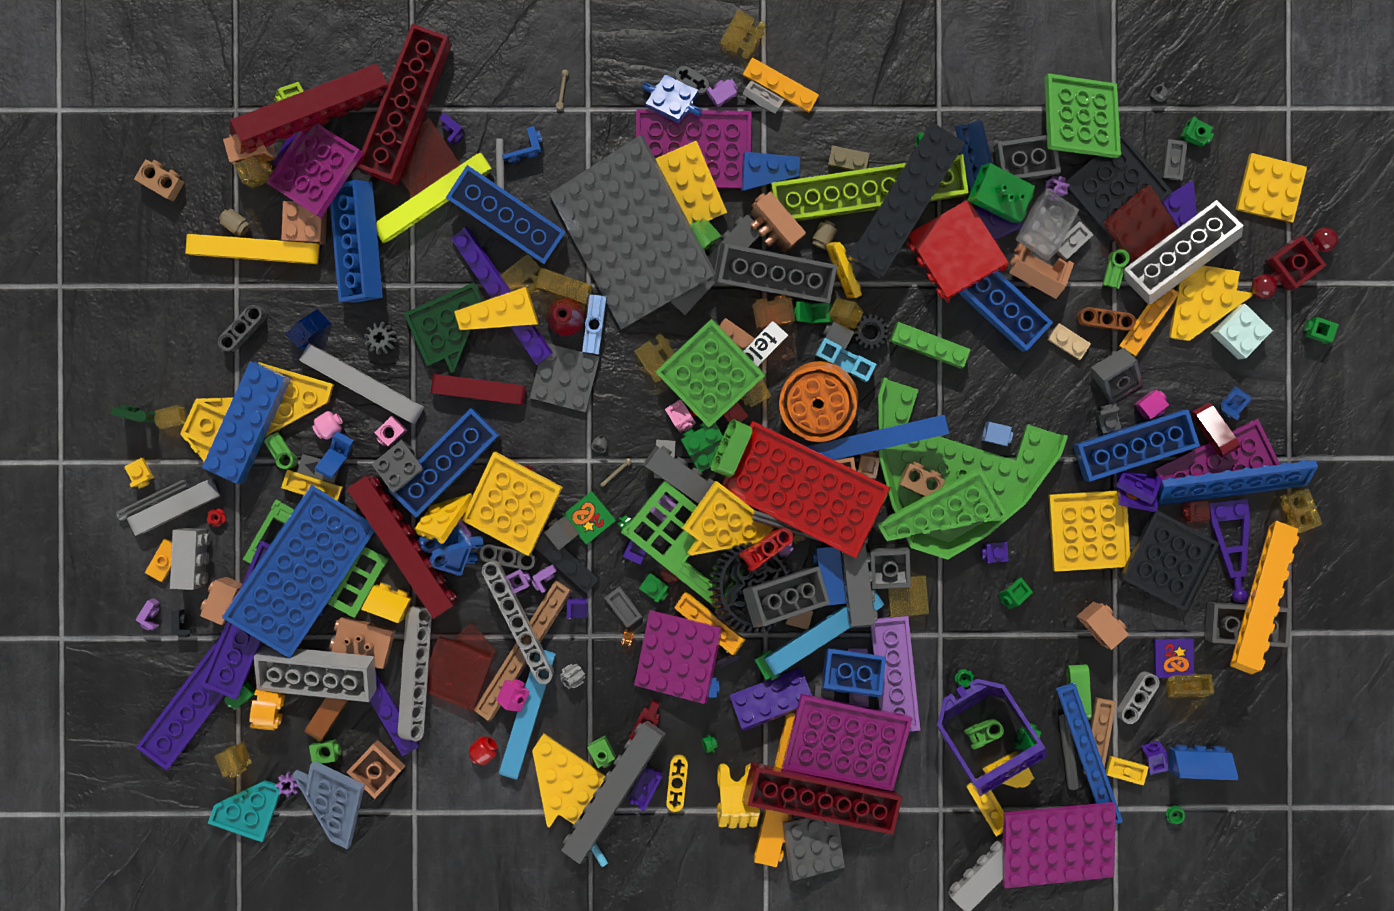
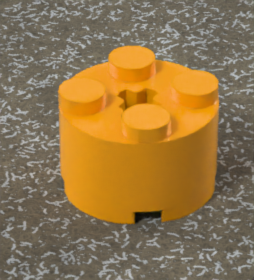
M256 689L254 695L258 696L257 701H252L250 722L253 723L250 725V728L278 729L282 721V713H279V710L284 705L285 695L279 692Z

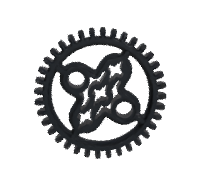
M748 542L746 544L741 543L739 546L734 545L732 549L729 548L726 550V553L720 555L721 558L716 560L718 565H713L712 567L715 572L709 574L713 577V580L708 581V583L712 584V587L708 590L713 592V595L709 598L714 599L715 602L711 605L717 606L715 613H721L719 619H725L724 624H731L730 628H737L739 632L744 631V633L751 632L754 634L770 630L771 627L777 625V622L763 627H753L752 622L740 619L730 608L740 610L747 606L743 589L752 587V584L755 586L786 576L791 570L785 569L787 563H781L783 557H777V553L767 560L772 568L763 566L756 571L749 572L746 562L739 558V554L754 545ZM764 545V550L766 553L768 552L769 547L766 548V545ZM731 563L732 566L730 567L729 574L735 585L727 591L724 598L723 578L727 567ZM740 567L743 569V576L740 574Z

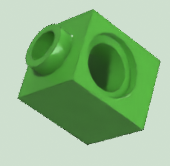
M336 739L314 742L309 746L312 763L314 761L320 764L335 762L339 755H341L340 744H337ZM323 747L330 750V756L323 754Z

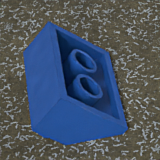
M1175 745V748L1169 747L1168 771L1179 778L1238 780L1233 754L1227 751L1225 747L1213 746V749H1206V746L1195 745L1194 748H1187L1186 745Z

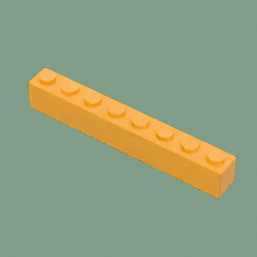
M1275 521L1268 528L1230 663L1231 667L1249 674L1261 671L1265 663L1263 656L1269 648L1270 642L1268 638L1275 627L1273 620L1280 609L1278 602L1284 594V588L1282 587L1289 576L1287 569L1294 558L1293 548L1299 540V536H1297L1298 529Z
M796 711L785 716L774 767L782 768ZM764 809L754 853L755 863L777 867L778 862H782L784 851L781 850L782 843H785L782 822L791 820V814Z

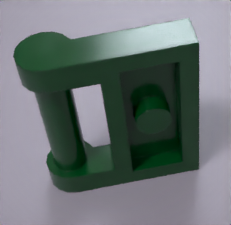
M120 404V407H112L110 413L111 415L137 422L147 421L155 423L159 420L157 412L150 411L147 413L146 411L139 410V407Z

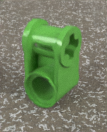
M991 718L968 727L964 732L970 738L972 749H977L999 739L1003 735L1004 729L998 720ZM998 725L996 732H989L990 726Z

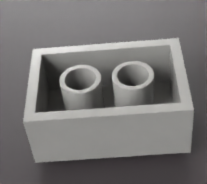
M182 528L173 530L170 589L195 590L205 587V584H207L209 578L208 572H206V564L209 563L207 545L210 544L208 529Z

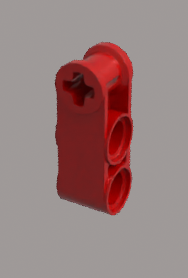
M785 528L774 530L753 546L742 551L739 556L744 559L748 566V571L751 572L790 545L793 540V534L789 529ZM780 533L784 537L783 542L779 540ZM765 544H767L768 547H769V550H768L767 553H766L765 550H764V545H765Z

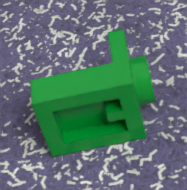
M652 573L648 574L639 587L641 591L649 595L657 603L659 600L663 601L669 593L667 590L669 585Z
M1020 577L1006 590L1001 591L998 596L1001 602L1008 609L1019 606L1033 591Z

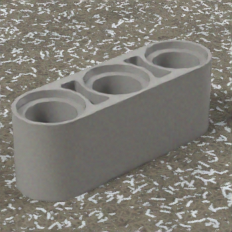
M1142 672L1137 676L1117 708V716L1120 720L1133 724L1139 719L1159 687L1158 677L1149 672ZM1151 677L1150 685L1145 686L1146 678ZM1140 693V701L1135 702L1134 698L1136 694ZM1130 709V717L1125 718L1124 713Z

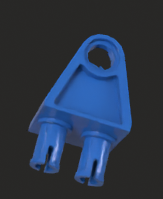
M459 525L454 527L444 544L439 543L434 538L433 543L426 546L425 542H428L430 539L426 536H421L419 539V545L422 550L432 554L429 560L432 567L455 575H462L466 564H476L478 559L477 553L470 551L472 548L481 549V545H483V538L481 536H466ZM437 556L442 557L440 560L435 561Z

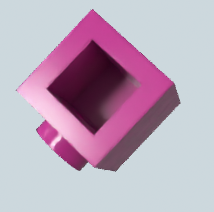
M1152 390L1135 403L1134 406L1145 420L1164 414L1166 412L1165 408L1169 404L1166 402L1167 397L1163 392Z
M505 680L496 701L506 710L521 712L530 691L520 680Z

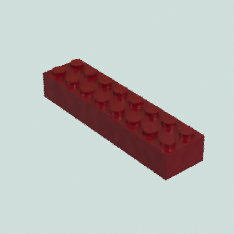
M415 24L411 25L363 146V155L356 164L357 169L361 173L394 185L398 184L452 47L448 36Z
M376 63L230 119V134L240 154L245 152L250 154L260 146L264 145L267 147L274 144L275 140L281 138L288 139L298 131L306 132L316 124L324 125L334 117L341 118L346 116L349 111H359L365 108L367 104L381 102L388 84Z
M374 475L365 476L348 487L347 490L434 619L458 603V595L452 588L449 589L446 584L448 581L442 572L439 573L436 568L432 567L429 561L430 557L422 550L419 541L414 536L416 534L410 524L407 525L403 520L405 518L404 514L399 508H395L393 505L394 499L388 492L385 493L382 488L384 485L380 478Z
M751 762L742 800L747 806L893 835L902 796L895 791Z

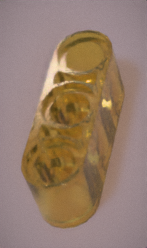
M540 268L534 287L587 304L593 286Z

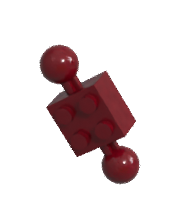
M1320 228L1313 234L1311 244L1304 235L1293 238L1265 260V263L1273 273L1270 275H1259L1252 281L1251 290L1253 294L1261 299L1270 298L1275 294L1279 282L1287 291L1298 288L1326 266L1318 252H1329L1336 247L1338 243L1336 232L1331 228Z

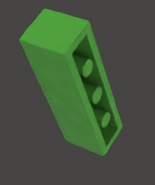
M900 322L895 324L889 340L891 343L957 368H964L971 350Z

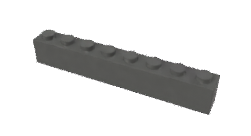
M649 721L643 724L640 723L634 731L635 737L633 740H628L624 746L626 751L622 756L619 755L613 763L615 768L612 772L609 771L603 779L605 781L602 788L599 786L593 794L595 799L592 804L589 802L583 810L584 816L582 819L578 818L572 827L575 829L572 835L568 834L562 843L564 847L561 851L579 864L586 859L666 735L665 732Z

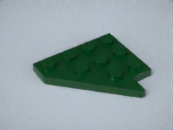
M474 282L404 313L427 366L445 359L452 374L455 373L471 330H460L454 311L483 301Z

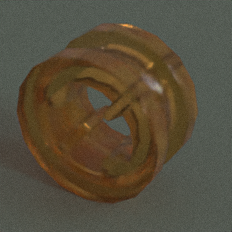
M625 629L621 646L627 645L629 648L631 647L634 631L628 632V629Z

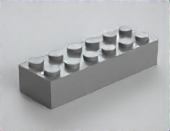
M1216 200L1124 269V280L1151 305L1241 238L1243 225Z
M262 645L254 656L257 690L369 702L377 690L375 656L297 648L291 658H288L268 645Z

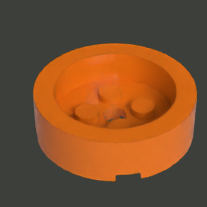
M822 361L810 362L794 370L786 380L779 399L780 413L786 426L793 433L813 442L830 441L842 435L853 422L858 407V391L851 376L839 366ZM816 398L824 402V406L816 408L813 405V401Z

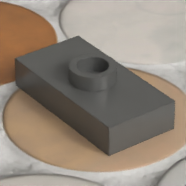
M1166 140L1161 179L1183 180L1187 141Z

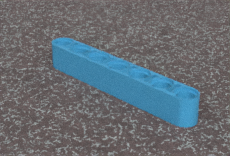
M871 589L875 593L873 610H878L884 603L876 590ZM844 605L808 630H805L768 654L764 659L773 674L781 673L849 629L847 606Z
M544 650L553 666L556 653ZM536 652L533 660L539 661L541 657ZM531 669L525 686L530 692L521 712H517L499 771V775L516 780L520 774L547 683L540 684L537 682ZM542 669L539 671L542 678L549 677L547 670Z

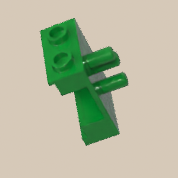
M989 163L981 165L967 201L1010 223L1021 222L1026 216V208L1033 198L1035 186Z

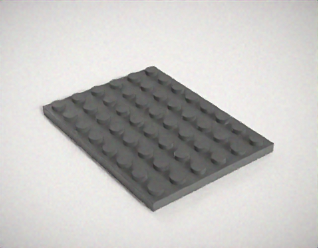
M643 135L636 137L549 194L602 295L607 297L606 302L620 329L626 328L717 275Z

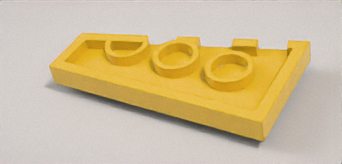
M527 287L454 311L460 330L539 324Z

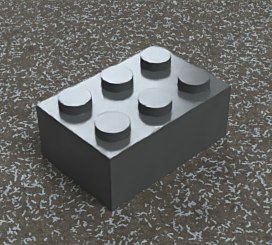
M1047 135L998 142L993 147L996 166L1024 181L1052 177V175L1056 176L1061 172L1058 150L1048 149Z

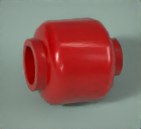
M479 737L469 747L471 761L480 765L488 764L497 755L498 746L496 741L491 737Z

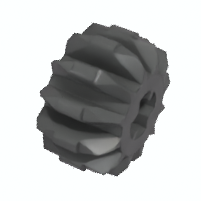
M381 322L380 326L377 323H373L374 329L367 328L370 335L364 334L365 338H369L365 345H371L369 348L371 352L376 349V354L380 355L382 350L387 354L389 353L387 347L395 348L391 342H397V339L392 338L397 333L396 331H391V325L385 327V322ZM381 333H383L382 336H384L385 339L381 341L377 340V336H381Z

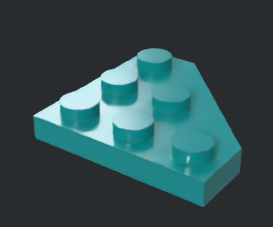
M264 780L216 803L208 824L263 842L280 797L279 787H275V783Z

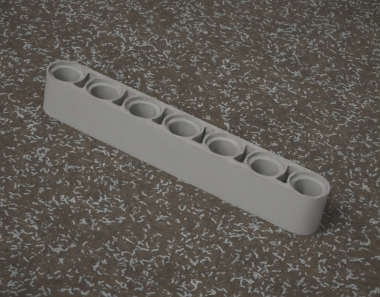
M308 343L299 359L315 370L413 424H416L424 410V407L310 343Z
M493 560L487 562L482 568V574L535 679L540 684L550 682L554 675L553 667L499 562ZM488 565L496 567L497 572L495 575L488 573ZM501 582L505 585L504 592L497 591V583ZM506 600L513 601V609L505 607ZM515 617L521 618L523 625L520 627L515 626L513 619ZM529 635L532 638V642L530 644L524 643L522 636ZM531 653H539L541 659L539 661L532 660ZM542 669L547 670L549 677L542 678L539 671Z
M409 607L405 618L398 735L401 739L419 741L424 734L432 618L426 607Z

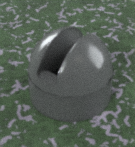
M1163 84L1157 85L1151 92V96L1159 102L1165 101L1169 94Z
M600 436L593 440L591 448L596 452L604 453L608 442L604 437L600 439Z

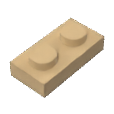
M1057 323L1047 339L1078 360L1082 359L1091 344L1060 323Z

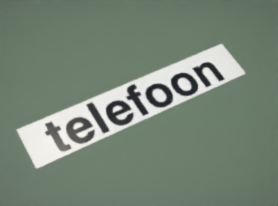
M772 321L744 352L759 366L788 334Z

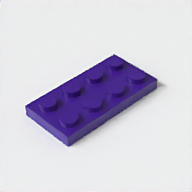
M799 668L783 674L774 680L770 679L730 695L741 728L743 731L795 712L800 694L811 696L812 694L802 669Z

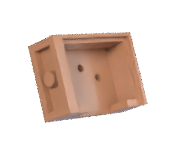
M771 191L767 195L762 193L752 204L753 209L750 215L755 221L750 224V227L756 230L761 226L762 228L758 231L761 237L768 234L769 237L764 240L766 246H770L775 242L785 254L806 234Z
M1027 237L1023 244L1019 243L1014 251L1016 254L1009 263L1012 265L1009 273L1025 281L1026 287L1031 288L1034 286L1057 299L1067 285L1074 263L1071 261L1066 262L1059 258L1054 266L1047 264L1030 254L1036 245L1028 241L1029 238Z
M346 616L336 621L334 627L336 636L335 639L332 638L329 650H332L331 652L375 656V667L383 669L387 666L396 629Z

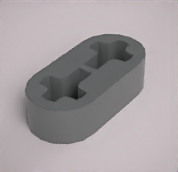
M681 66L676 70V80L697 89V85L693 81L697 83L704 82L705 88H700L698 94H706L709 82L704 76L687 66ZM685 71L688 72L687 76L691 78V80L687 78L681 80V75L679 73H684Z

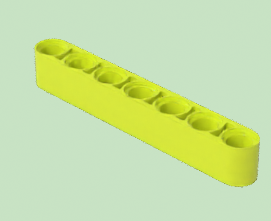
M476 154L377 221V236L381 242L386 243L448 202L447 194L467 165L484 177L488 175L492 168L483 154Z

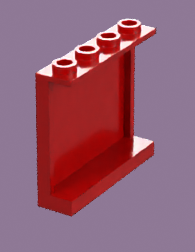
M967 200L912 231L908 236V242H906L910 251H915L918 257L916 259L921 268H926L928 272L926 276L929 281L936 284V292L941 299L944 298L947 303L950 302L952 296L998 270L1002 272L1008 268L1006 257L971 203Z

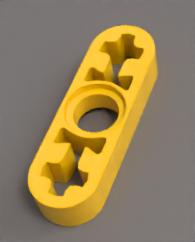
M675 755L670 763L667 807L673 812L680 811L684 805L688 761L683 755ZM678 759L685 764L680 768V773H684V775L672 774V772H677V765H674V763H677ZM680 778L683 785L680 788H674L672 786L673 779ZM670 791L678 793L677 800L681 803H678L677 807H674L673 803L670 802L674 799V793H670Z

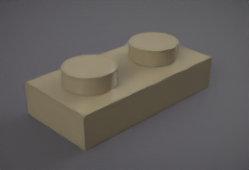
M832 145L828 166L852 171L867 169L870 153Z

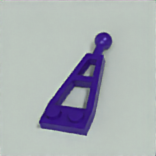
M1248 499L1207 503L1210 525L1215 540L1219 542L1218 548L1228 578L1234 579L1235 590L1232 592V599L1236 603H1244L1248 598V594L1243 589L1241 577L1246 576L1250 525ZM1242 519L1240 546L1226 547L1218 522ZM1240 552L1239 571H1234L1228 553Z

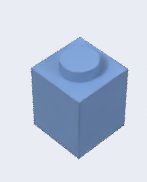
M985 422L981 441L1007 446L1013 437L1012 427Z

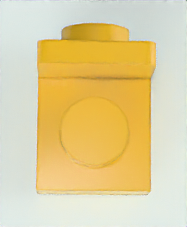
M140 458L125 466L132 481L130 483L131 487L141 489L150 484L149 481L154 479L144 458Z

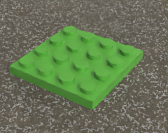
M1047 74L1045 76L1048 149L1112 158L1121 156L1117 84Z
M712 318L656 370V373L708 427L715 423L765 376V373Z

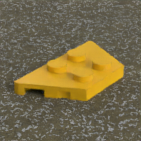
M233 397L196 399L180 434L189 442L194 452L198 453L202 458L203 463Z
M468 493L431 505L415 527L417 535L426 536L430 540L436 538L439 543L444 544L467 510L472 494Z

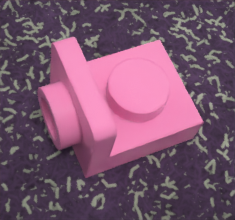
M681 399L665 409L679 433L689 431L696 424Z

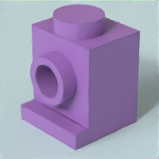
M728 79L725 82L721 80L713 86V90L711 87L707 89L708 96L718 109L736 97V90L738 88L732 79Z
M519 569L507 575L515 593L531 585L529 581L532 578L527 570ZM516 577H519L521 579L520 584L515 583L514 580Z

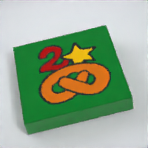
M592 491L562 515L563 517L566 516L579 532V537L586 545L616 521Z

